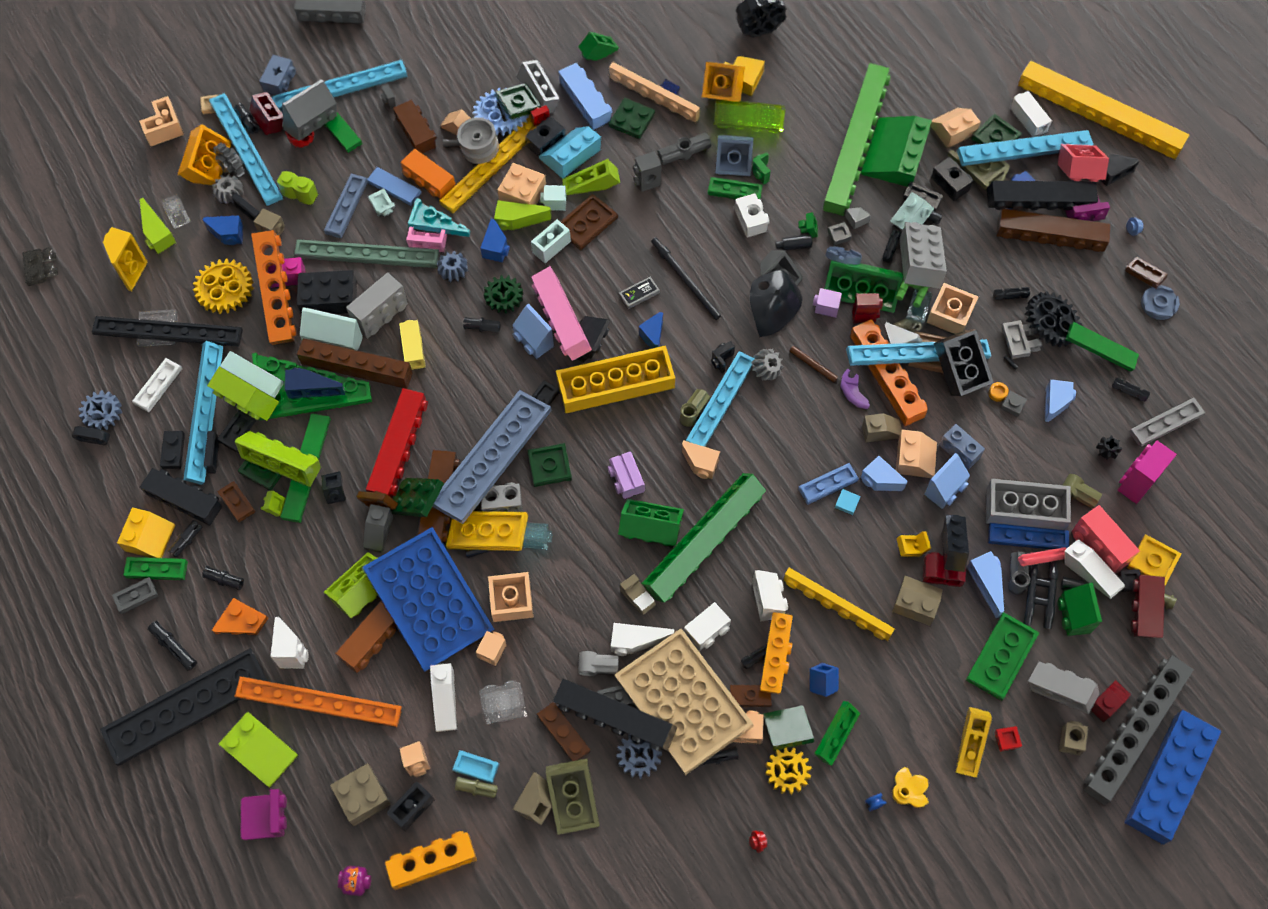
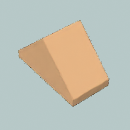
M458 110L448 114L441 124V128L457 135L461 124L471 118L463 110Z

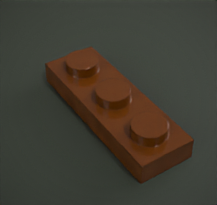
M554 702L537 713L538 718L571 761L580 760L591 752L590 748Z

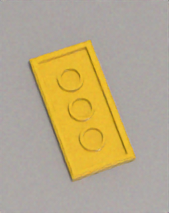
M473 511L463 524L452 518L446 547L448 549L522 551L528 514L526 512Z

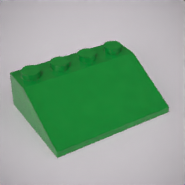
M918 116L879 117L861 175L908 187L910 182H914L932 120Z

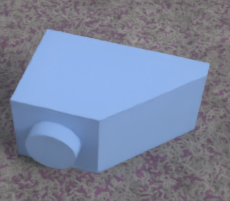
M1049 381L1046 387L1045 422L1051 421L1067 409L1070 403L1075 400L1076 390L1073 389V382Z
M880 456L874 459L863 470L861 475L863 483L875 491H903L907 484V480Z

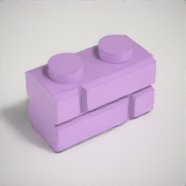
M631 452L609 459L610 466L607 468L610 477H615L616 483H614L617 494L621 493L623 499L645 491V484Z

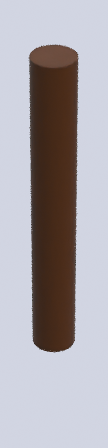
M795 346L791 347L789 352L833 383L837 381V375Z

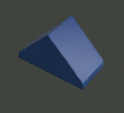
M663 312L657 313L639 325V336L650 349L657 348L660 345Z

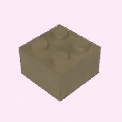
M368 763L330 785L347 819L353 826L391 805L373 769Z

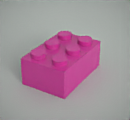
M1158 440L1152 446L1148 444L1119 481L1122 485L1118 491L1137 504L1177 454Z

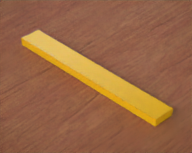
M531 114L526 118L527 122H522L523 127L518 126V131L514 130L499 144V151L496 156L489 162L478 164L439 201L440 205L454 213L526 145L525 136L530 130L536 128L531 122Z

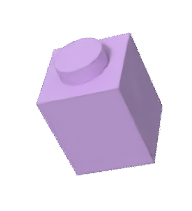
M820 288L819 295H815L813 305L816 306L815 313L836 318L842 293Z

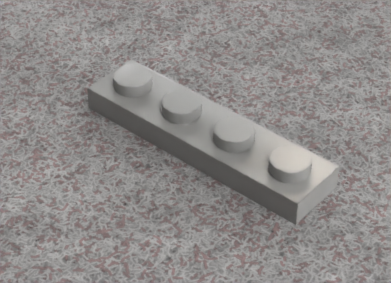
M1192 398L1132 428L1129 433L1138 446L1142 447L1203 416L1205 412L1196 399Z

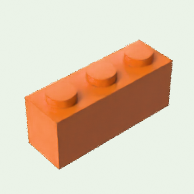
M416 149L400 162L404 176L413 179L419 187L427 189L433 197L437 196L439 199H442L455 186L453 175Z

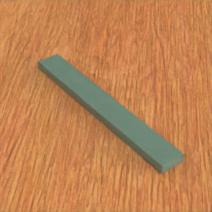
M297 240L294 256L295 258L301 257V259L437 268L440 252L439 249Z

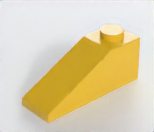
M972 707L968 708L956 773L977 778L992 720L990 712Z

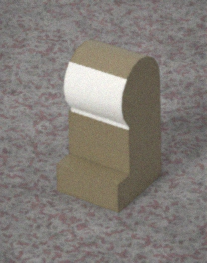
M635 574L620 584V591L640 614L644 615L656 606L655 601L646 592V589L639 582Z

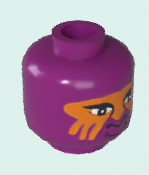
M347 866L344 871H340L338 888H341L343 894L361 896L366 889L370 888L371 876L368 875L365 867Z

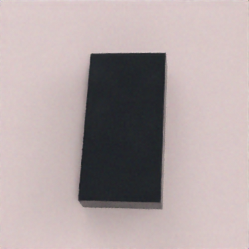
M233 194L231 197L235 207L254 222L260 212L239 194Z
M215 431L207 432L204 468L208 474H215L217 468L219 442Z

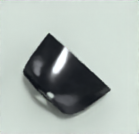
M774 271L755 279L751 285L750 305L759 337L770 336L779 332L793 319L801 308L803 300L801 291L786 272ZM761 282L769 283V287L766 290H760L758 285ZM777 290L780 291L779 295H775Z

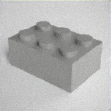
M387 272L351 302L346 309L350 318L357 319L361 333L366 338H369L371 335L376 334L385 323H389L398 312L403 311L408 302L403 285Z

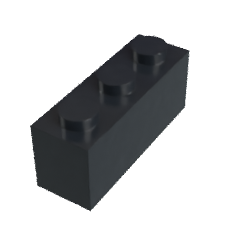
M947 514L945 516L942 529L944 570L965 572L969 556L966 517Z

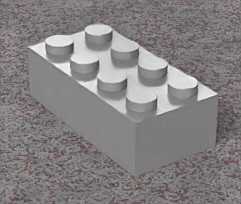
M905 222L900 236L904 283L941 289L947 272L941 227L923 225L916 222Z
M991 479L986 492V523L1066 530L1071 523L1070 486Z

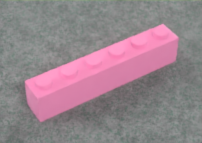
M551 266L531 277L534 282L532 287L535 293L540 295L537 298L542 307L545 306L543 311L546 317L551 319L548 322L552 330H556L554 336L558 343H562L560 349L565 356L568 355L573 361L591 351L589 342Z

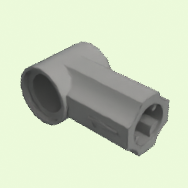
M591 651L580 652L578 674L583 676H594L596 673L616 674L618 672L619 656L597 655V653Z

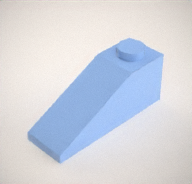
M990 551L970 560L967 569L997 619L1004 612L1002 571L1000 560Z

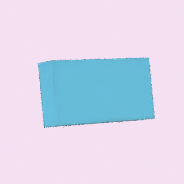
M459 750L452 770L453 772L492 784L499 763Z

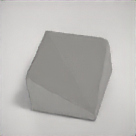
M849 208L845 213V217L853 229L870 222V214L862 208Z

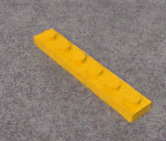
M788 568L784 581L789 587L801 590L810 599L815 598L825 608H832L837 611L842 618L851 619L856 622V625L861 629L870 630L878 639H885L887 641L890 639L895 628L793 569Z

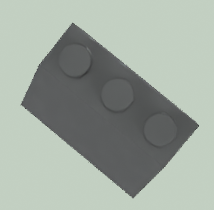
M322 79L282 104L284 130L298 141L337 116V103Z

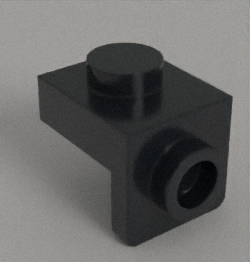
M732 341L726 344L722 343L712 351L711 363L721 373L725 372L726 363L724 360L734 355L735 345Z

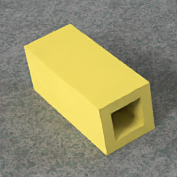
M407 320L399 323L404 361L410 363L412 370L425 368L418 320Z

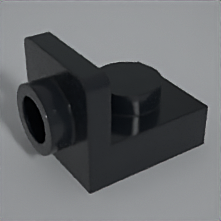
M341 472L321 475L322 490L327 504L345 501L346 496L343 490Z

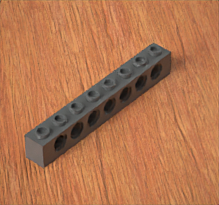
M1173 655L1167 660L1163 658L1157 667L1159 670L1158 674H1153L1148 680L1147 685H1149L1147 691L1143 690L1136 699L1139 702L1136 708L1132 706L1126 715L1129 719L1125 724L1122 722L1116 730L1118 736L1115 740L1111 739L1105 747L1107 750L1106 755H1101L1096 761L1095 766L1097 769L1094 773L1090 772L1084 780L1086 786L1083 791L1103 805L1112 800L1194 670ZM1164 676L1169 677L1171 679V683H1168L1165 680ZM1154 692L1159 693L1161 699L1156 698ZM1144 708L1150 710L1151 716L1144 712ZM1133 724H1137L1141 732L1136 731ZM1123 740L1129 742L1130 749L1123 745ZM1112 756L1119 759L1120 765H1116L1113 762ZM1102 773L1108 775L1109 782L1102 779Z

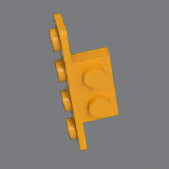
M777 612L772 614L760 687L761 691L775 694L781 693L783 676L788 674L789 668L786 656L791 654L792 643H789L792 615Z

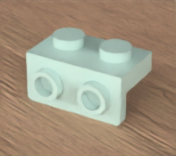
M912 192L890 222L902 230L905 222L923 224L934 208L926 200Z

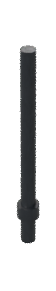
M657 237L653 238L651 243L656 247L661 258L670 264L715 320L721 317L720 313L672 257L671 251L666 246H663Z

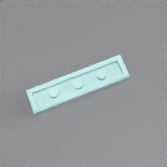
M232 351L228 353L220 365L223 369L273 398L276 397L285 383Z

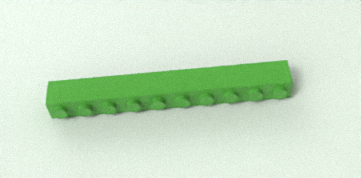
M872 63L869 64L825 198L823 211L844 216L845 210L850 208L852 200L849 197L854 195L856 185L853 184L854 181L858 182L861 173L858 169L863 167L865 157L862 156L863 153L867 154L870 144L867 141L868 139L871 140L874 130L871 128L876 126L878 120L876 112L880 113L883 102H880V100L884 99L887 89H884V87L889 85L891 76L888 75L890 68Z

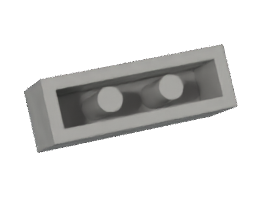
M537 60L522 62L517 75L520 83H527L541 106L546 105L549 113H554L559 97Z
M1039 661L1028 680L1031 691L1089 714L1099 695L1098 686L1093 680L1080 678L1068 670L1062 671L1057 669L1051 663L1045 664Z

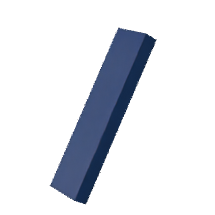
M990 523L988 543L1049 550L1068 548L1069 531Z

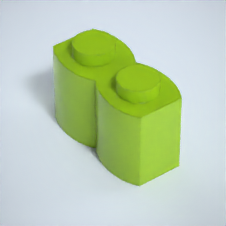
M282 171L277 180L282 195L287 198L297 199L303 204L311 205L318 196L315 184L309 178L298 177L292 172Z

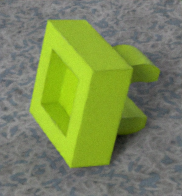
M267 491L266 497L263 498L265 502L261 510L276 517L281 516L286 498L274 491Z

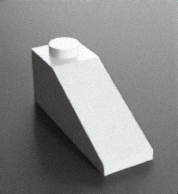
M1078 539L1064 551L1065 565L1087 582L1093 583L1095 588L1110 599L1125 587V584L1099 555Z
M614 623L611 652H615L619 656H626L627 654H633L656 646L674 633V629Z
M451 664L430 665L436 732L457 730L453 667Z

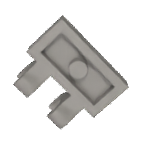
M1021 320L1002 324L1011 359L1030 356L1031 352L1041 350V340L1027 341L1026 336L1035 335L1033 334L1035 329L1029 328L1031 323L1022 325Z

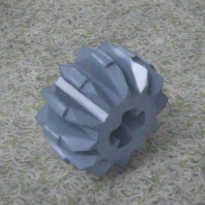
M455 251L452 254L446 252V256L440 255V261H437L438 274L444 280L448 278L450 282L453 279L459 281V277L464 278L465 272L468 270L467 260L463 258L461 253L456 254Z

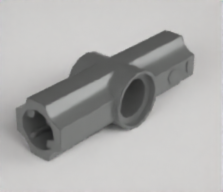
M706 133L692 138L681 137L677 143L657 150L659 160L663 165L678 159L688 160L692 154L711 148L710 137Z

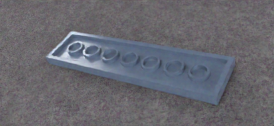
M519 390L443 485L432 507L463 524L549 415L551 406Z

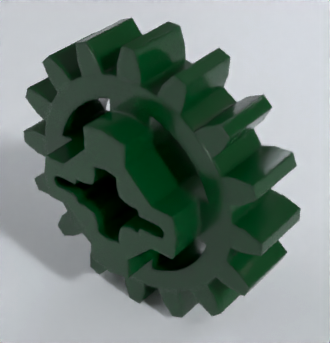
M500 275L498 280L496 277H493L494 282L488 281V287H484L485 293L483 295L486 305H490L491 310L497 308V313H500L501 310L507 313V309L513 312L514 306L519 307V301H523L522 295L524 294L523 289H521V283H517L516 278L510 280L509 275L506 279L502 275Z

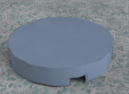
M829 247L825 254L827 258L833 261L852 265L860 264L862 258L860 253L854 250L846 251L842 247Z
M1159 285L1156 289L1151 287L1144 292L1141 298V306L1150 317L1165 320L1171 318L1177 312L1180 305L1179 298L1173 293L1174 291L1171 288Z

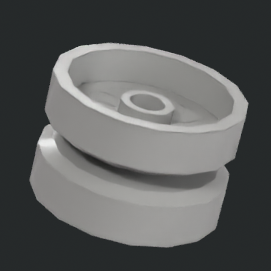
M475 117L468 119L459 127L457 138L463 156L468 161L482 164L489 162L496 156L499 151V142L494 125L489 120Z

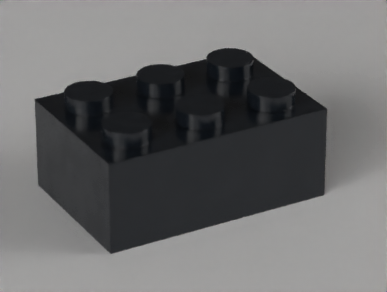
M353 270L298 273L297 306L301 315L303 307L331 314L348 313L346 307L357 298V280Z
M976 329L965 330L934 343L951 396H963L994 383Z

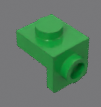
M767 152L757 155L752 160L751 170L755 178L760 180L763 185L769 182L771 172L766 166L769 158Z

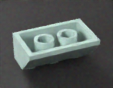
M304 307L302 309L301 340L304 338L358 351L363 336L357 319Z

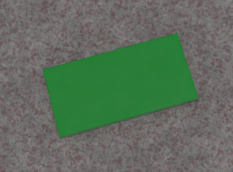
M1003 612L966 681L1003 701L1040 632Z

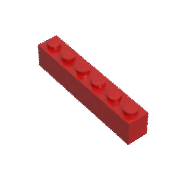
M402 388L367 484V492L374 493L379 491L391 498L396 496L398 481L404 475V464L410 458V447L416 441V430L422 424V413L427 410L428 401H426L424 393Z

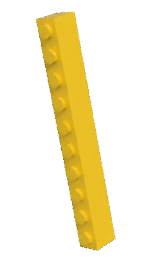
M1033 61L1029 62L1018 83V86L1025 90L1031 91L1040 97L1048 99L1057 105L1065 107L1175 160L1190 135Z

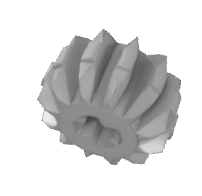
M228 174L226 177H223L221 175V179H215L216 184L212 185L214 197L220 203L224 202L226 205L229 202L234 203L231 197L233 194L243 195V185L236 176L231 177Z
M763 349L753 356L755 360L751 363L755 367L752 371L757 372L756 377H761L762 381L774 380L782 373L781 369L784 366L780 363L783 359L778 357L779 352L774 353L773 349Z

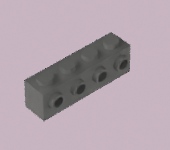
M296 0L294 11L299 21L364 23L366 5L364 0Z

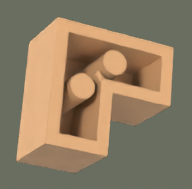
M168 96L153 101L152 105L156 115L140 121L150 146L184 135Z

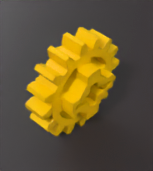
M785 748L783 753L776 750V757L771 755L769 759L772 762H767L766 767L770 770H767L765 775L771 776L768 783L774 782L773 789L776 790L780 787L782 794L785 790H788L791 795L793 789L800 792V785L806 787L808 784L804 779H810L811 777L807 773L811 771V766H806L809 759L801 758L803 752H800L798 755L795 754V748L791 752H788V749ZM798 764H800L802 768V775L798 771ZM774 767L779 771L778 778L775 775ZM790 767L792 769L791 773L785 774V769ZM787 781L794 782L793 784H785Z

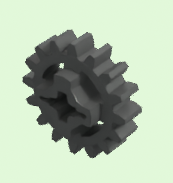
M219 143L213 148V152L217 155L215 160L225 173H229L237 178L245 174V170L242 167L243 162L233 148L226 147L224 143Z

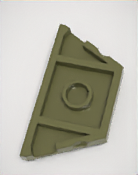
M951 150L948 153V157L957 162L960 168L969 174L984 190L992 181H1004L1010 165L1004 160L962 166L957 152Z

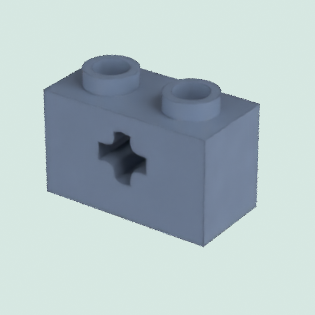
M276 55L272 56L259 81L263 92L279 95L288 90L289 82L296 72L291 59Z

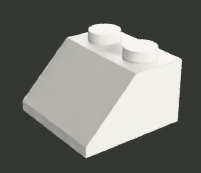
M761 570L755 571L752 586L760 621L771 620L773 612L785 614L786 610H788L786 598L782 597L781 592L784 591L782 580H778L777 573Z
M275 617L271 658L279 668H304V663L308 661V650H306L304 644L301 643L290 628L279 617Z

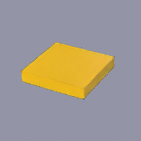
M1145 534L1138 546L1140 552L1129 563L1127 568L1130 570L1140 569L1141 575L1165 577L1166 585L1181 553Z

